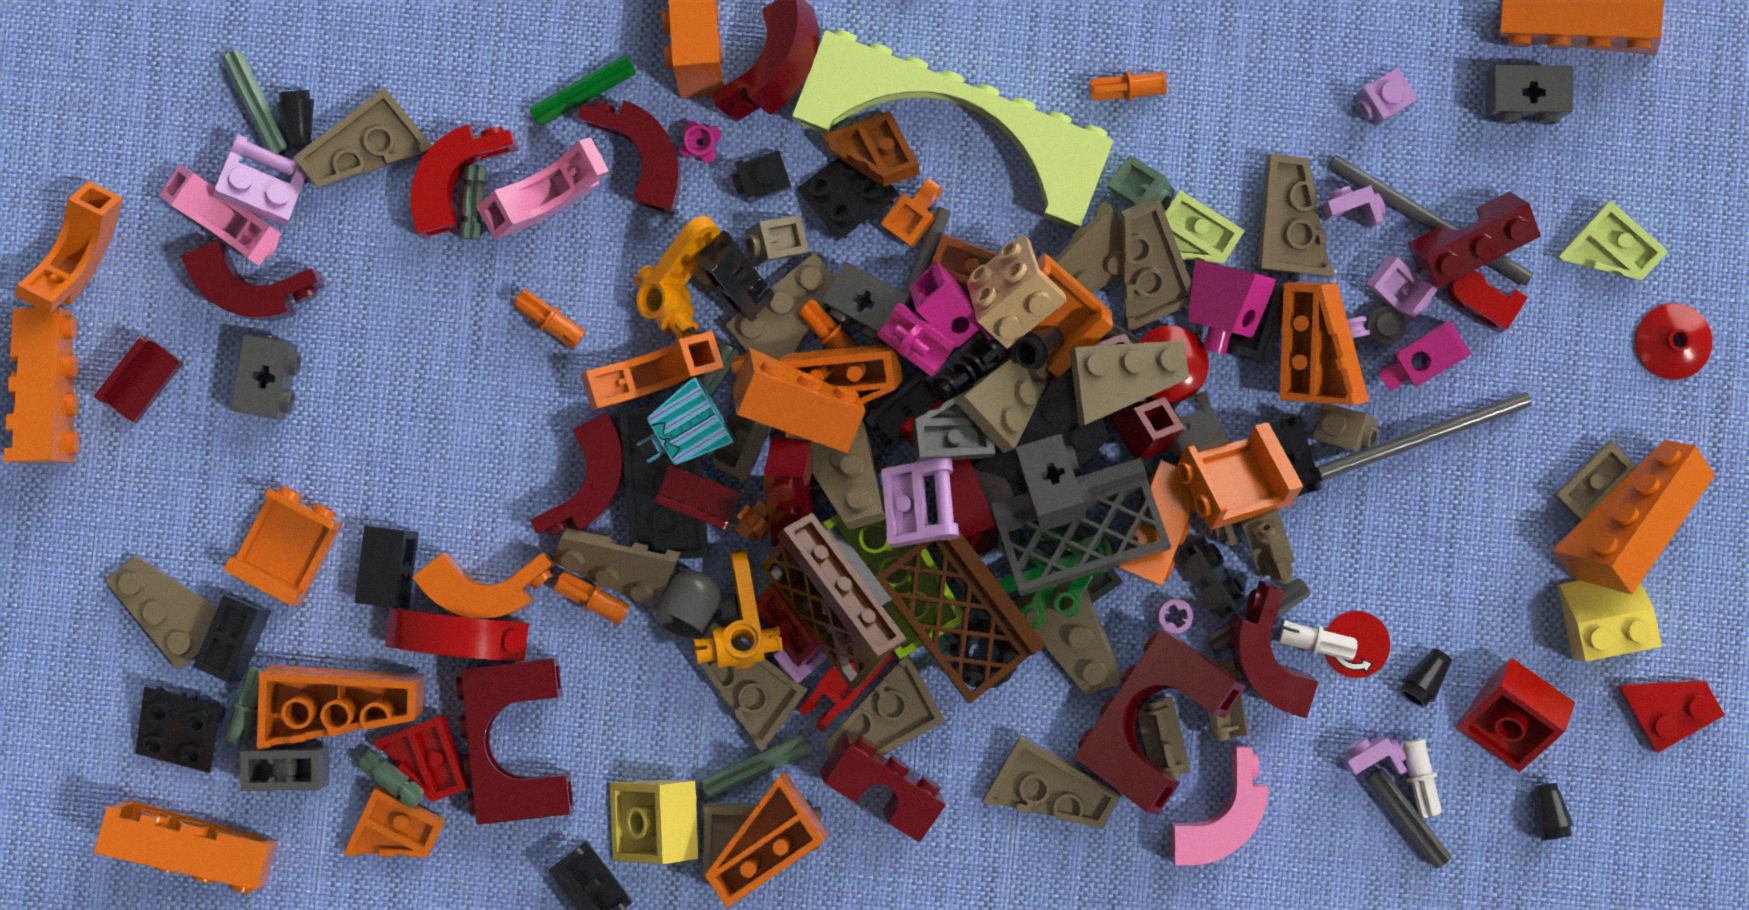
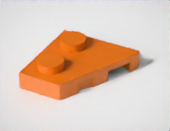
M378 785L374 788L343 854L347 856L379 854V857H394L404 854L408 857H428L447 819L419 805L410 808L400 801L401 796L395 797L385 788Z

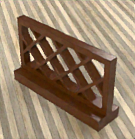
M811 513L782 529L778 535L780 542L761 568L817 641L822 651L851 690L854 691L861 687L892 651L899 648L907 638L815 515ZM777 564L785 566L787 578ZM798 571L803 572L805 584L800 583ZM803 596L808 597L810 609L803 601ZM821 602L827 604L829 616L823 614ZM826 627L831 628L833 640L826 632ZM844 633L850 635L852 647L846 645ZM849 658L855 660L856 671L849 663Z
M960 531L959 537L953 540H936L915 545L875 576L892 598V605L967 704L972 703L1029 656L1034 655L1046 645ZM931 543L942 555L940 570L920 568L921 552ZM914 557L913 566L904 565ZM947 564H949L954 572H947ZM896 570L913 572L910 594L895 592L886 578ZM919 573L940 576L937 598L916 595ZM946 577L960 579L965 585L964 602L943 599ZM971 595L974 597L978 604L970 603ZM901 599H908L909 607ZM916 601L936 603L934 626L920 624L914 617ZM943 605L963 607L961 629L940 627ZM970 609L983 610L989 617L988 633L967 630ZM995 626L1002 635L994 634ZM925 630L933 631L932 639ZM939 632L960 635L958 657L942 654L938 648ZM966 636L987 639L984 661L964 658ZM993 640L1008 642L1017 655L1006 664L991 662ZM948 661L957 662L956 671ZM963 663L984 666L982 683L972 691L962 680ZM990 667L1000 668L989 677Z

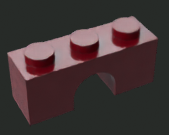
M1509 191L1475 208L1479 220L1471 226L1459 230H1447L1440 226L1408 242L1407 244L1419 275L1439 289L1541 237L1530 204Z
M1124 333L1096 343L1094 346L1132 343L1127 334ZM1165 396L1151 402L1145 398L1108 415L1133 458L1141 457L1142 461L1168 451L1185 429Z
M772 437L763 474L771 544L774 547L780 542L778 535L783 528L811 513L817 518L816 490L809 489L813 469L811 440Z
M845 733L819 770L824 784L855 803L864 791L872 786L884 785L893 790L892 796L883 809L887 822L920 843L946 806L940 793L941 787L924 775L918 779L909 773L910 768L897 757L892 755L889 759L877 753V746L865 737L859 735L855 739Z

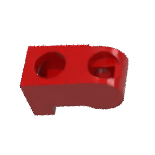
M1475 270L1452 281L1447 286L1449 299L1455 305L1499 333L1508 330L1528 299L1526 295L1516 289L1504 295L1488 285L1485 277Z

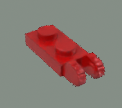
M892 651L865 683L854 691L851 690L833 665L815 685L817 687L816 690L797 711L805 716L806 713H810L817 705V701L823 694L835 703L834 706L820 717L818 724L815 726L823 732L841 710L845 711L894 656L895 652ZM849 658V663L856 671L855 660Z

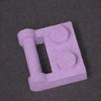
M237 134L212 197L286 226L306 178L305 173L295 161L247 142L248 137ZM241 156L292 176L290 184L239 163Z
M937 458L881 469L887 542L889 546L896 548L936 540H953L959 537L958 524L954 523L950 474L953 473L952 459ZM933 475L938 524L929 526L924 477Z

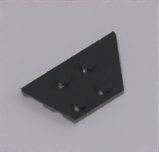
M1071 366L1039 399L1016 447L1061 434L1065 447L1072 445L1079 465V468L1073 469L1075 475L1109 439V435L1102 418L1079 428ZM994 445L995 455L992 458H982L974 466L978 471L1026 485L1019 465L1016 448L1003 453ZM1057 478L1051 480L1052 485L1059 483Z

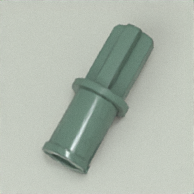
M251 667L246 670L237 700H233L231 703L234 710L227 732L224 735V740L238 745V742L241 741V746L249 744V737L258 714L259 673L263 669Z

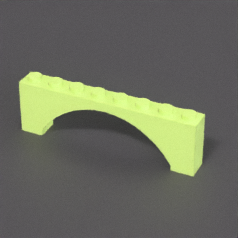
M836 29L835 33L825 30L812 68L793 112V123L825 134L831 132L832 127L866 108L901 99L927 98L947 101L966 107L995 124L1021 151L1031 167L1041 190L1046 208L1042 218L1073 230H1077L1082 225L1114 141L1107 137L1108 132L1093 125H1086L1085 129L1071 124L1072 119L1069 116L1056 111H1050L1049 115L1035 110L1036 105L1022 98L1015 97L1014 101H1010L1000 97V91L991 86L979 84L976 88L963 83L964 77L952 71L943 70L942 74L927 69L928 63L918 58L907 56V59L903 60L892 56L893 51L884 45L871 43L869 47L856 42L857 37L847 31Z

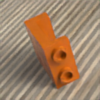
M1044 252L1037 259L1038 267L1065 293L1067 301L1030 331L1043 330L1051 326L1057 327L1062 331L1064 344L1047 361V369L1059 378L1071 367V349L1094 346L1113 328L1112 311Z
M1269 422L1256 425L1247 439L1198 452L1194 445L1185 448L1177 464L1179 478L1184 485L1188 486L1194 498L1197 513L1205 519L1210 530L1259 516L1274 508L1280 510L1292 506L1303 488L1298 475Z
M281 485L279 490L267 487L264 493L267 496L266 501L238 554L230 556L223 571L290 606H300L343 523L334 519L336 512L328 507L315 502L312 508L301 502L302 494L287 486Z

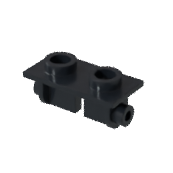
M1203 537L1193 548L1190 546L1178 554L1182 560L1179 564L1193 585L1204 579H1207L1209 585L1201 589L1199 594L1213 615L1217 613L1219 618L1222 619L1233 612L1230 605H1232L1235 612L1246 602L1244 598L1245 590L1238 578L1234 575L1230 576L1223 566L1224 558L1215 544H1209L1206 538Z

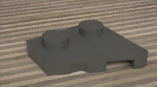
M957 397L949 399L938 408L928 411L911 423L916 461H927L937 458H950L952 460L992 458L995 455L994 442L954 401Z

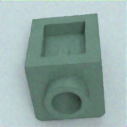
M1131 155L1128 156L1107 185L1113 193L1134 206L1157 196L1161 201L1164 211L1170 205L1175 191L1166 176Z

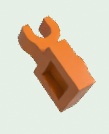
M928 178L913 199L903 193L881 222V225L907 245L914 248L935 219V216L928 209L943 193L941 186Z
M760 499L753 508L746 504L736 515L742 521L735 530L751 543L756 538L762 540L770 532L767 505Z

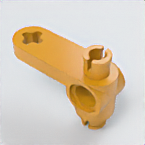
M700 216L687 223L655 267L648 265L639 269L637 274L640 275L642 280L637 275L633 277V282L639 287L636 303L640 314L647 319H654L664 333H674L677 340L695 335L689 327L694 332H697L699 329L698 324L692 319L694 308L691 305V296L685 284L699 267L693 259L720 234L719 228L708 216Z
M746 550L730 552L731 572L740 620L731 623L725 628L712 629V638L693 639L697 665L716 661L717 668L731 666L736 669H747L756 662L764 661V653L783 651L782 638L779 637L781 634L779 626L764 630L760 628ZM744 638L750 641L752 647L747 651H738L731 643L736 639Z

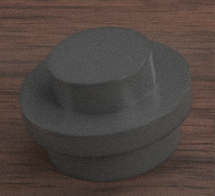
M1384 306L1370 314L1367 320V330L1370 331L1369 336L1376 343L1391 345L1403 337L1406 331V321L1404 316L1395 308Z

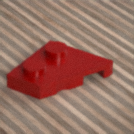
M1706 681L1621 684L1617 686L1651 749L1656 753L1725 716Z
M445 715L373 741L374 746L379 751L384 750L399 765L397 769L424 789V796L430 802L471 788Z

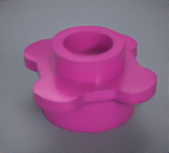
M696 121L688 122L684 127V143L679 147L680 154L684 158L692 156L701 158L704 163L713 162L716 159V152L714 151L716 142L721 139L719 128L716 126L708 128L707 126L699 125ZM703 139L704 144L701 146L697 145V140Z

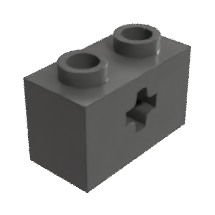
M1495 65L1486 72V118H1498V123L1517 124L1522 122V118H1536L1537 124L1550 125L1560 123V119L1573 112V66ZM1528 89L1529 95L1536 96V99L1531 103L1528 96H1522V92Z
M846 261L843 262L822 299V302L831 309L829 316L846 326H849L851 321L863 326L861 333L880 344L883 340L877 336V333L887 322L897 303H902L913 312L915 311L913 299L910 295ZM865 302L869 304L874 303L871 310L868 308L863 309L862 306Z
M244 335L230 411L285 421L286 413H291L295 400V392L291 390L293 375H298L301 367L302 356L301 353L297 352L298 345L286 341ZM270 373L275 375L274 383L262 382L263 374L268 375Z
M1061 434L1015 447L1041 532L1085 519L1084 504L1090 502V497L1084 479L1076 481L1073 469L1079 468L1073 446L1065 447ZM1057 478L1059 483L1052 485L1051 480Z
M278 746L257 750V747H250L240 751V791L320 790L329 785V746Z

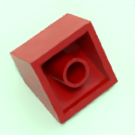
M1511 657L1488 679L1458 722L1456 728L1520 773L1566 731L1575 702Z

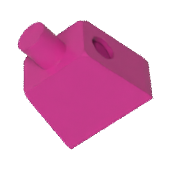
M1196 260L1188 319L1191 323L1209 327L1203 350L1226 355L1231 333L1252 337L1272 294L1276 279Z
M938 261L909 286L915 310L934 328L957 344L956 348L960 347L965 341L967 342L981 330L989 341L992 339V335L977 322L970 295Z
M1445 321L1395 351L1393 355L1397 361L1379 371L1378 374L1390 392L1410 381L1412 386L1417 387L1470 356L1471 352L1453 323ZM1422 352L1426 356V365L1415 369L1412 365V358Z

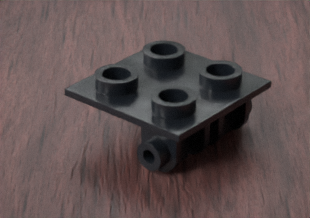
M840 158L835 159L796 188L827 226L828 231L836 241L842 237L847 239V235L856 229L858 225L862 224L864 226L866 224L865 220L869 217L874 219L876 217L874 213L879 212L888 204H894L893 199L900 195L892 184L883 187Z
M981 330L952 353L935 376L931 377L927 374L924 378L943 404L949 399L971 389L974 383L991 373L1002 362L1001 354L1005 351L1004 346L997 339H994L992 342L989 341Z
M145 686L135 754L210 773L218 722H223L226 708L221 707L218 701H214V703L204 700L199 701L198 696L195 695L188 698L184 692L177 694L166 691L161 686L157 689Z

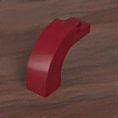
M776 0L764 7L762 12L767 27V41L760 58L746 73L712 93L714 105L735 122L749 116L759 108L772 115L796 94L806 80L818 49L819 27L814 8L805 0Z
M623 100L619 114L615 113V107L602 102L594 101L593 106L582 104L578 115V120L582 125L621 136L633 143L639 150L642 160V171L634 196L636 204L674 215L681 189V169L677 152L662 125L646 110L626 100Z
M218 241L181 255L191 280L208 300L228 312L248 319L274 321L295 316L296 313L291 304L292 300H295L296 303L308 301L318 295L316 290L325 287L321 273L313 268L271 285H251L237 272L227 246Z
M605 413L572 429L586 459L584 482L580 490L570 500L530 519L536 534L547 532L549 537L555 536L565 531L566 528H570L568 521L571 519L574 520L577 529L583 531L600 520L613 505L622 487L624 463L622 438L611 414Z
M970 459L952 460L953 473L950 474L954 523L958 524L959 531L977 555L997 548L999 537L995 529V523Z
M1259 580L1257 589H1253L1248 597V617L1233 613L1230 646L1233 659L1235 658L1237 669L1246 683L1265 701L1286 713L1307 718L1318 681L1306 672L1282 666L1276 661L1271 649V632L1284 591L1275 584Z

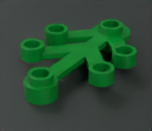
M1059 527L1052 528L1053 533L1064 537L1066 532L1060 530ZM1012 531L1008 532L1009 537L1015 538L1016 545L1026 549L1028 543L1024 542L1019 534ZM999 536L998 548L1006 554L1001 536ZM1042 536L1039 540L1046 544L1054 542ZM1072 536L1070 540L1088 548L1095 536L1087 537L1082 541ZM1102 538L1096 548L1098 553L1106 557L1114 555L1111 545ZM1066 547L1065 549L1073 553V555L1061 558L1057 563L1066 568L1078 566L1084 555ZM1037 548L1033 550L1034 553L1049 560L1052 558V556ZM1028 559V562L1038 567L1021 572L1024 582L1040 578L1046 566ZM1108 569L1074 579L1068 592H1063L1056 597L1054 602L1056 611L1066 617L1075 616L1080 611V600L1094 575H1101ZM1013 575L997 580L1007 594L1018 591ZM1058 585L1037 591L1032 602L1020 609L1025 618L1029 611H1036L1037 619L1034 623L1030 624L1034 629L1039 628L1044 623V612ZM972 596L973 601H974L976 604H978L977 601H976V600L974 599V597ZM1071 598L1073 600V607L1070 611L1065 612L1062 608V603L1065 599Z

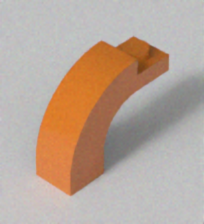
M87 181L67 200L64 222L54 246L46 258L17 285L15 297L49 314L62 302L70 305L93 276L111 241L119 218L123 197L90 181Z
M713 331L678 339L666 347L630 360L585 371L580 376L591 411L617 404L623 405L685 385L695 377L701 379L723 369L724 365Z
M441 553L412 578L430 599L452 613L471 618H494L510 615L534 603L536 600L527 588L532 586L536 590L553 577L549 570L557 564L553 562L548 553H541L508 580L496 585H486L470 578L449 553Z

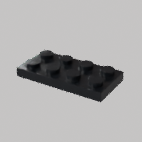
M660 406L619 409L630 547L635 542L648 545V551L665 555L667 550L681 552L679 559L710 557L707 522L654 502V498L660 491L670 464L703 477L702 455L674 465L668 454L665 453L648 463L639 451L637 443L655 433L647 417Z

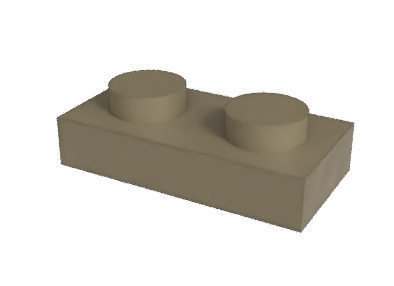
M1608 441L1553 496L1581 522L1637 466L1612 441Z

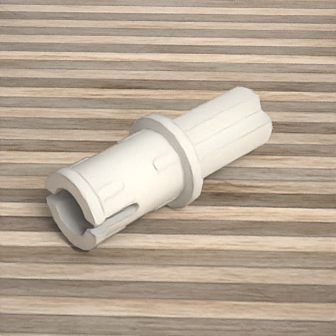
M1283 620L1279 633L1281 636L1278 638V644L1309 650L1313 656L1321 653L1349 661L1354 659L1358 646L1355 638L1324 631L1323 626L1319 625L1316 629L1288 622V620Z
M1422 738L1403 742L1400 745L1407 757L1405 761L1409 774L1406 782L1412 785L1418 814L1424 818L1436 816L1441 813L1434 777H1437V772H1432L1426 740Z

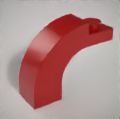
M465 125L447 133L431 146L416 169L411 187V212L416 233L419 236L427 238L460 229L454 205L456 182L464 172L466 165L518 151L515 135L510 129L504 131L503 127L489 128L481 132V137L476 138L474 130L469 125Z
M389 608L385 647L455 657L525 661L529 623Z

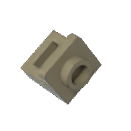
M1324 403L1312 439L1356 453L1375 446L1379 435L1378 421L1366 413Z

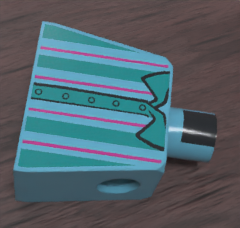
M695 377L647 417L655 433L638 442L637 446L648 463L667 453L673 464L678 465L730 445L737 440L699 377Z

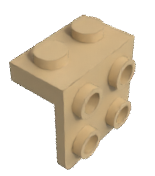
M1025 235L1007 242L993 259L985 265L978 266L967 281L977 322L1007 349L1067 301L1065 293L1039 269L1031 241Z

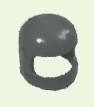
M1207 390L1195 396L1199 405L1198 410L1185 417L1177 415L1185 429L1169 449L1179 459L1188 446L1194 445L1198 452H1202L1229 443V439L1211 407Z
M694 570L678 571L671 577L652 614L655 620L671 633L688 638H703L721 600L720 588L714 580L701 572ZM673 617H676V618H678V619H680V620H682V621H684V622H686V623H688V624H685V623H683V622H681V621H679V620H677V619H675V618H673Z

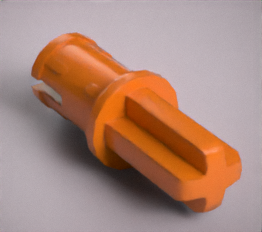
M1125 71L1122 76L1092 78L1089 82V94L1093 101L1126 98L1127 102H1132L1135 97L1166 95L1167 80L1164 71L1132 75L1130 71Z
M523 289L513 302L514 308L541 326L539 330L542 333L547 331L572 351L587 331L559 312L560 308L558 306L552 308L527 289Z
M815 300L807 301L799 309L798 316L820 338L818 342L820 345L825 344L829 349L858 346L842 329L843 324L841 322L836 323Z
M563 571L554 585L556 592L584 606L585 609L583 611L591 610L615 623L618 627L630 607V604H626L601 590L600 584L595 587L568 571Z

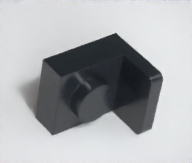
M779 150L746 162L742 160L735 162L738 172L732 173L731 177L738 196L746 194L748 203L792 189Z

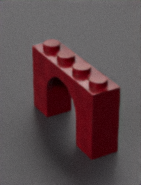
M1161 629L1158 634H1153L1147 640L1143 648L1144 655L1137 665L1131 666L1126 671L1121 680L1123 686L1115 697H1111L1105 702L1100 710V720L1093 729L1088 730L1081 737L1078 743L1079 750L1074 758L1145 812L1158 815L1180 782L1147 758L1138 745L1135 723L1142 705L1151 696L1160 691L1178 689L1213 715L1225 718L1246 688V685L1178 636L1164 629Z
M559 657L461 669V676L456 677V692L458 700H464L465 715L460 716V731L463 739L468 738L469 754H464V770L466 777H472L473 792L468 793V809L470 816H476V824L563 816L573 813L574 801L571 772L533 777L518 776L510 773L497 762L490 745L492 724L505 707L516 702L551 699L562 696Z

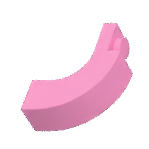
M591 137L578 141L558 160L540 172L517 183L494 190L476 207L494 240L532 226L573 204L601 184L599 179L609 170L603 161L602 155L597 150Z
M180 164L159 193V196L260 266L264 259L270 257L275 251L278 244L277 240L282 235L280 231L256 214L212 197L215 186Z
M1231 745V792L1227 803L1220 812L1200 822H1170V861L1174 865H1202L1220 860L1238 850L1257 829L1266 808L1268 786L1263 783H1253V777L1259 776L1258 754H1252V747L1248 745Z

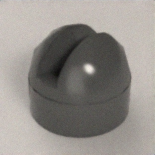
M736 594L721 598L716 610L721 611L722 617L716 618L715 621L723 627H728L731 623L740 620Z

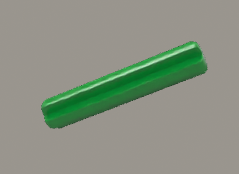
M623 55L532 105L530 113L539 126H543L634 76L636 70L629 57Z

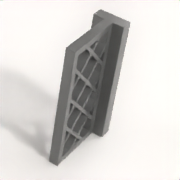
M1141 457L1076 477V481L1084 479L1090 497V502L1084 504L1085 513L1089 507L1097 504L1110 510L1101 525L1086 518L1072 522L1064 537L1049 530L1041 532L1040 527L1036 525L1038 521L1029 493L991 504L1020 596L1171 549V544L1149 486ZM1139 491L1143 492L1145 503L1139 514L1120 506L1126 495ZM1148 510L1152 519L1145 517ZM1116 513L1134 520L1126 536L1108 529ZM1079 524L1097 532L1088 548L1070 540ZM1141 524L1156 530L1159 541L1146 545L1132 539ZM1026 528L1034 532V535L1025 549L1012 543L1008 532ZM1103 535L1122 543L1116 554L1106 557L1095 552ZM1041 536L1059 544L1050 560L1033 552ZM1066 547L1084 555L1078 566L1066 568L1057 563ZM1015 553L1022 555L1018 562ZM1028 559L1046 566L1040 578L1024 582L1021 571Z

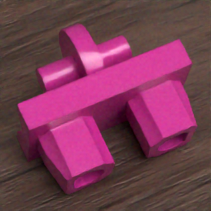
M897 303L891 316L877 333L879 338L931 377L937 374L957 345L902 303Z

